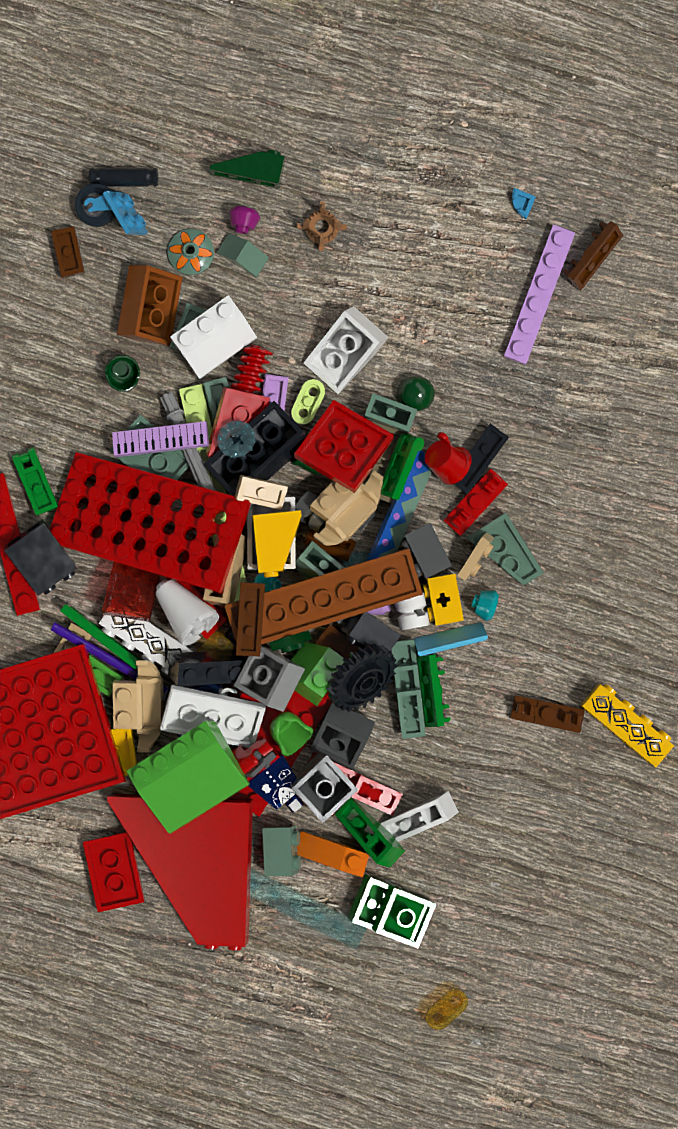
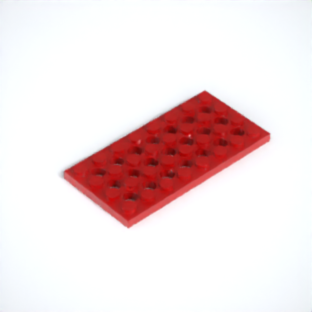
M76 452L50 531L64 548L222 594L251 503L246 499L244 501L236 500V497ZM94 475L96 477L95 485L87 487V478ZM117 482V490L113 493H108L107 487L109 483ZM137 487L139 495L135 499H130L129 491ZM154 494H160L161 500L157 505L150 504V498ZM83 498H88V506L85 509H79V501ZM175 500H182V508L174 512L172 510L173 502ZM104 504H109V513L107 515L101 516V506ZM198 506H203L204 514L199 518H195L193 515L194 509ZM125 510H130L132 513L130 520L122 522V513ZM220 512H225V522L217 524L215 521L216 515ZM152 516L153 524L149 528H144V518ZM80 520L81 528L77 532H72V523ZM173 522L175 530L171 534H165V525ZM101 526L103 529L102 535L98 538H93V529ZM194 528L197 531V536L189 541L186 539V533L189 529ZM122 532L124 534L123 542L115 544L114 536ZM218 535V544L214 547H209V537ZM139 539H145L146 545L144 549L137 551L135 543ZM166 545L168 549L166 555L158 557V547ZM183 551L189 552V560L186 563H180L178 560L180 553ZM209 557L212 562L211 566L206 570H202L200 567L201 561Z

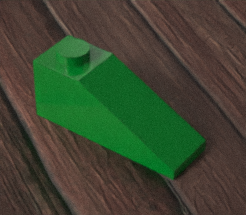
M350 797L335 813L336 817L376 864L390 868L406 851L394 836L353 798Z

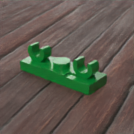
M436 655L416 657L425 727L445 726L444 722H449L451 717H443V709L449 708V705L442 704L443 690L438 676L443 675L445 670H438L437 662L443 661V658L436 657Z

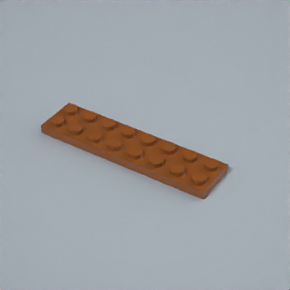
M409 548L264 592L261 644L423 595ZM239 600L224 605L236 644Z

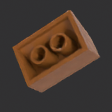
M129 265L117 335L136 341L170 346V336L173 335L183 277L148 265Z

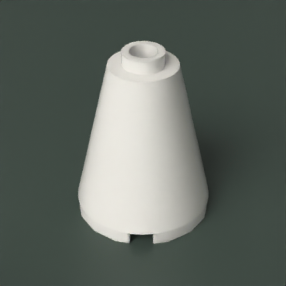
M165 579L156 587L155 595L178 641L183 646L190 645L201 638L199 636L200 633L204 630L206 632L210 631L219 619L217 611L175 580L168 581Z

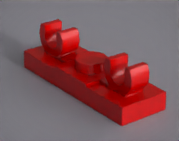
M490 469L443 522L461 537L506 488L508 483Z

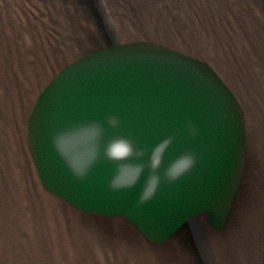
M115 355L108 360L105 366V379L111 388L127 392L137 386L140 367L136 360L128 355Z
M408 377L402 380L397 388L399 403L417 409V411L429 408L434 401V386L424 377Z

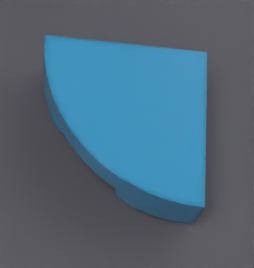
M514 188L512 193L513 207L517 214L526 220L536 197Z

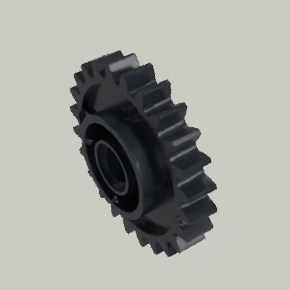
M367 644L364 650L359 647L356 654L350 652V658H343V664L336 666L337 672L331 673L333 679L328 681L330 685L327 688L329 692L328 697L342 711L346 709L350 712L352 708L357 711L361 705L366 708L369 701L374 703V698L376 696L381 697V691L387 690L386 685L393 682L390 677L396 674L394 669L397 668L395 664L397 660L383 645L378 646L374 644L371 647Z

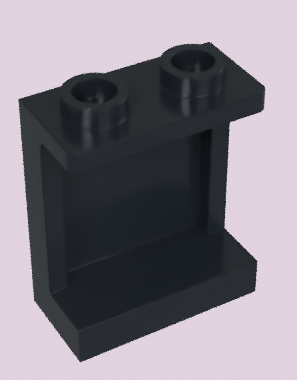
M43 519L4 545V551L38 596L42 593L45 595L56 588L55 584L62 579L66 581L76 573L74 571L77 569L76 563L69 557Z

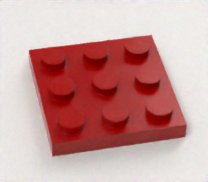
M333 400L294 453V458L355 493L390 445L394 435Z

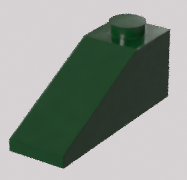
M275 150L261 151L211 164L209 170L210 174L214 176L279 189L285 156H281V153Z

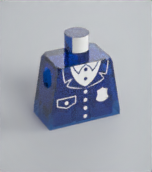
M280 753V757L267 769L252 778L248 786L276 810L285 804L292 813H295L303 806V803L291 789L296 776L284 755Z

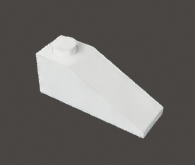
M449 791L380 824L399 842L446 822L459 812Z

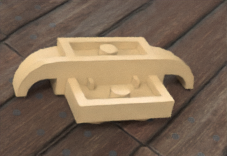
M373 471L366 484H361L355 493L332 481L310 505V510L326 521L325 528L320 533L316 532L313 535L314 538L326 546L348 541L377 509L381 497L383 476Z
M136 660L138 667L136 681L114 680L113 729H137V734H139L137 752L149 753L161 733L160 725L164 714V700H162L164 685L159 670L151 661Z

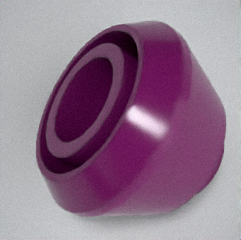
M234 206L229 210L231 226L235 228V232L240 234H248L249 231H253L261 218L259 212L252 208Z

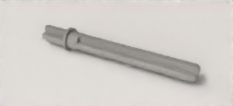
M173 392L164 394L160 399L167 413L166 419L172 425L186 424L183 417L184 411L180 410ZM182 449L198 486L216 491L206 467L203 465L204 463L198 449Z

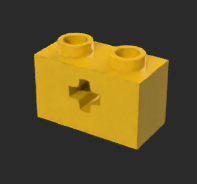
M456 574L426 579L427 584H423L425 599L430 598L431 607L427 608L429 622L434 621V625L437 626L464 621ZM442 593L444 597L449 598V601L445 603V607H442L441 603L436 602V599L440 598Z

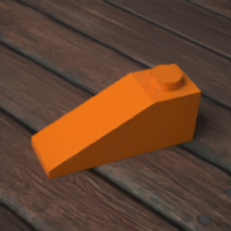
M304 831L300 833V844L297 846L298 855L337 870L363 877L369 854L365 850Z

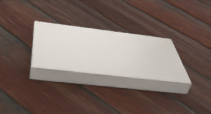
M171 685L160 730L184 735L204 721H214L218 725L227 744L241 745L242 747L249 748L256 742L266 706L263 703Z

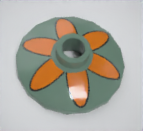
M186 229L173 236L169 242L167 253L169 262L175 270L181 274L191 276L200 274L208 269L213 261L214 248L208 235L200 230ZM191 246L195 251L193 254H187L186 249Z

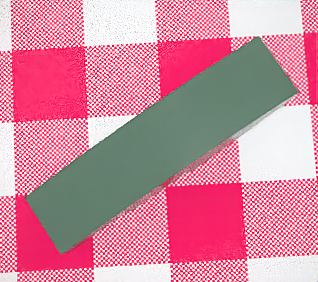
M414 638L397 640L391 652L397 660L395 662L397 668L394 669L396 673L394 678L402 739L423 737L426 735Z

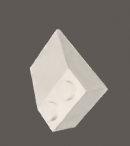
M351 307L341 314L305 360L304 364L332 390L339 394L372 359L389 337L358 309Z

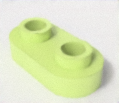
M312 379L303 384L291 411L292 418L297 424L308 425L315 418L325 396V388L320 381ZM315 388L317 389L318 394L316 396H310L309 390ZM300 410H306L308 415L305 418L300 417Z

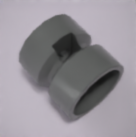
M308 491L297 502L295 511L301 510V522H309V528L320 533L325 528L326 521L310 510V505L318 496L312 491Z

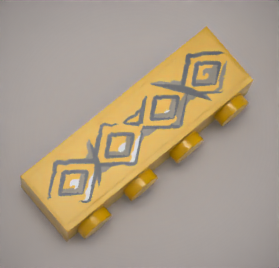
M597 684L581 703L580 707L652 767L656 768L674 747L669 742L672 738L663 730L657 732L651 727L653 722L642 714L639 717L634 713L635 707L627 700L623 699L621 702L614 695L617 692L609 685L605 684L602 686Z

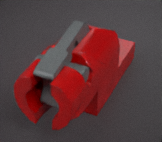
M266 738L258 740L247 750H244L239 745L232 751L248 781L267 769L280 757Z

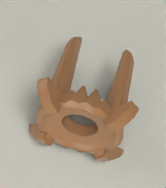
M320 201V210L310 214L307 219L303 220V223H297V228L305 230L308 238L319 245V251H324V244L334 240L338 231L347 230V224H341L335 215L325 210V202ZM320 220H324L329 224L328 230L324 233H320L315 229V224Z

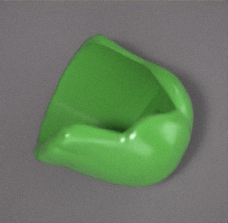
M287 711L278 714L270 724V735L284 756L292 755L311 738L313 733L312 727L306 725L297 715Z

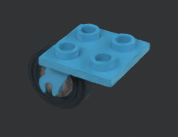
M89 184L79 191L75 200V210L80 220L85 224L101 227L110 223L116 216L126 234L146 235L148 233L145 228V220L135 211L133 207L134 202L128 194L114 192L102 184Z

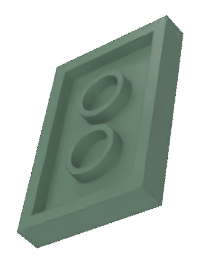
M139 415L126 431L154 428V426L143 416ZM112 446L109 450L114 454ZM181 450L118 457L128 467L174 480H179L190 467L184 452Z

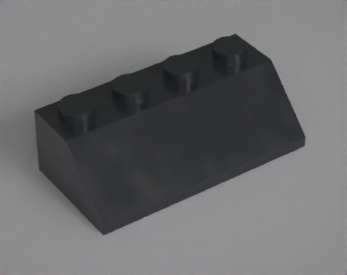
M273 401L203 465L230 495L235 496L240 475L268 481L294 457V453L307 436L286 412Z

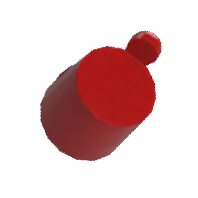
M439 432L437 438L440 441H436L429 446L425 453V462L441 482L452 485L461 481L468 473L472 462L471 454L463 447L451 445L448 436L444 432Z

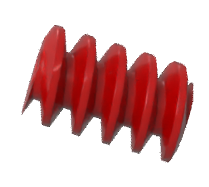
M249 344L251 347L243 348V352L248 356L240 357V361L245 365L237 366V370L242 374H234V379L239 383H231V387L253 393V391H261L256 382H264L259 373H267L262 365L270 364L265 356H273V353L262 347Z

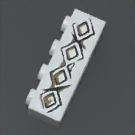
M118 600L113 601L99 622L103 626L102 631L112 638L117 635L123 639L122 645L131 651L135 648L143 653L141 655L143 659L152 663L156 661L163 666L161 671L167 675L170 653L194 652Z

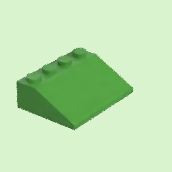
M204 721L127 770L137 792L169 834L250 785L218 725L214 721Z

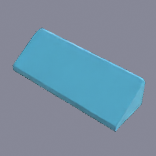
M476 623L414 639L417 655L423 656L485 641L488 639L483 623Z

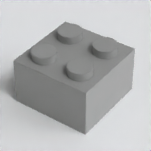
M261 645L260 657H248L234 686L264 705L284 712L305 668L272 651L270 648Z

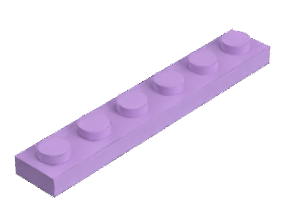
M556 225L552 226L505 351V358L526 365L575 232Z

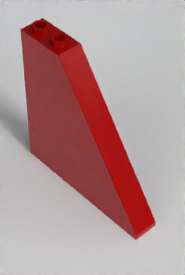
M112 793L107 796V802L197 945H204L206 949L228 946L229 950H242V947H246L249 942L253 800L226 799L169 834L140 794Z

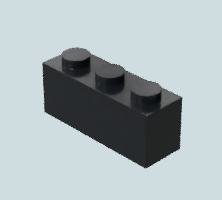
M236 650L170 653L168 676L177 686L235 683L247 660L244 656L236 655Z

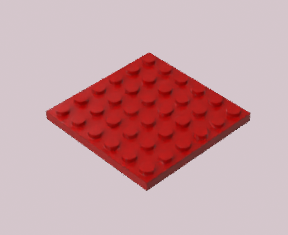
M85 644L0 670V819L126 782Z

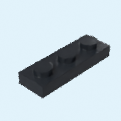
M490 423L469 451L472 462L468 473L461 481L453 485L467 495L509 437Z

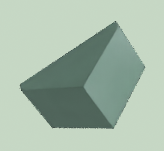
M228 233L217 251L218 255L256 278L269 259L267 255L248 240Z

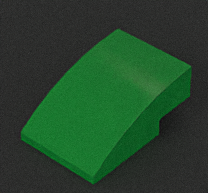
M365 874L347 918L353 923L374 930L376 933L419 948L436 903Z

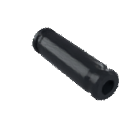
M91 167L89 169V184H102L107 187H148L150 185L157 187L159 183L157 168L94 169V167Z

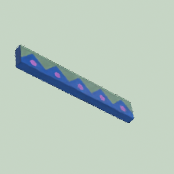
M422 450L417 452L399 501L392 500L366 561L398 551L432 472L425 462L426 452Z

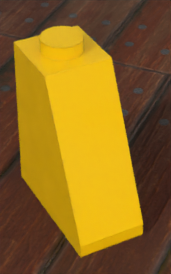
M301 510L253 515L258 573H264V578L278 577V572L284 571L302 518Z

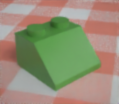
M304 642L305 647H301L291 660L305 668L294 691L318 706L328 692L327 688L330 687L328 681L333 679L331 673L338 671L336 666L343 664V657L329 647Z

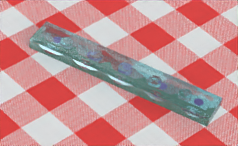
M251 869L250 897L357 950L367 930L366 927L351 922L346 916Z

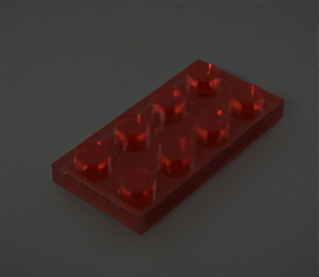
M122 532L120 533L118 544L122 543L124 540V534ZM145 539L137 540L135 543L137 551L144 549L146 545ZM161 545L158 547V557L165 556L167 549L166 545ZM113 562L102 608L103 615L150 622L156 597V587L159 584L160 576Z

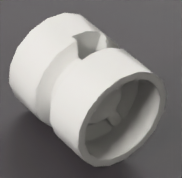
M424 593L423 595L395 603L396 611L400 612L398 617L400 631L430 625L428 612L423 610L426 606Z

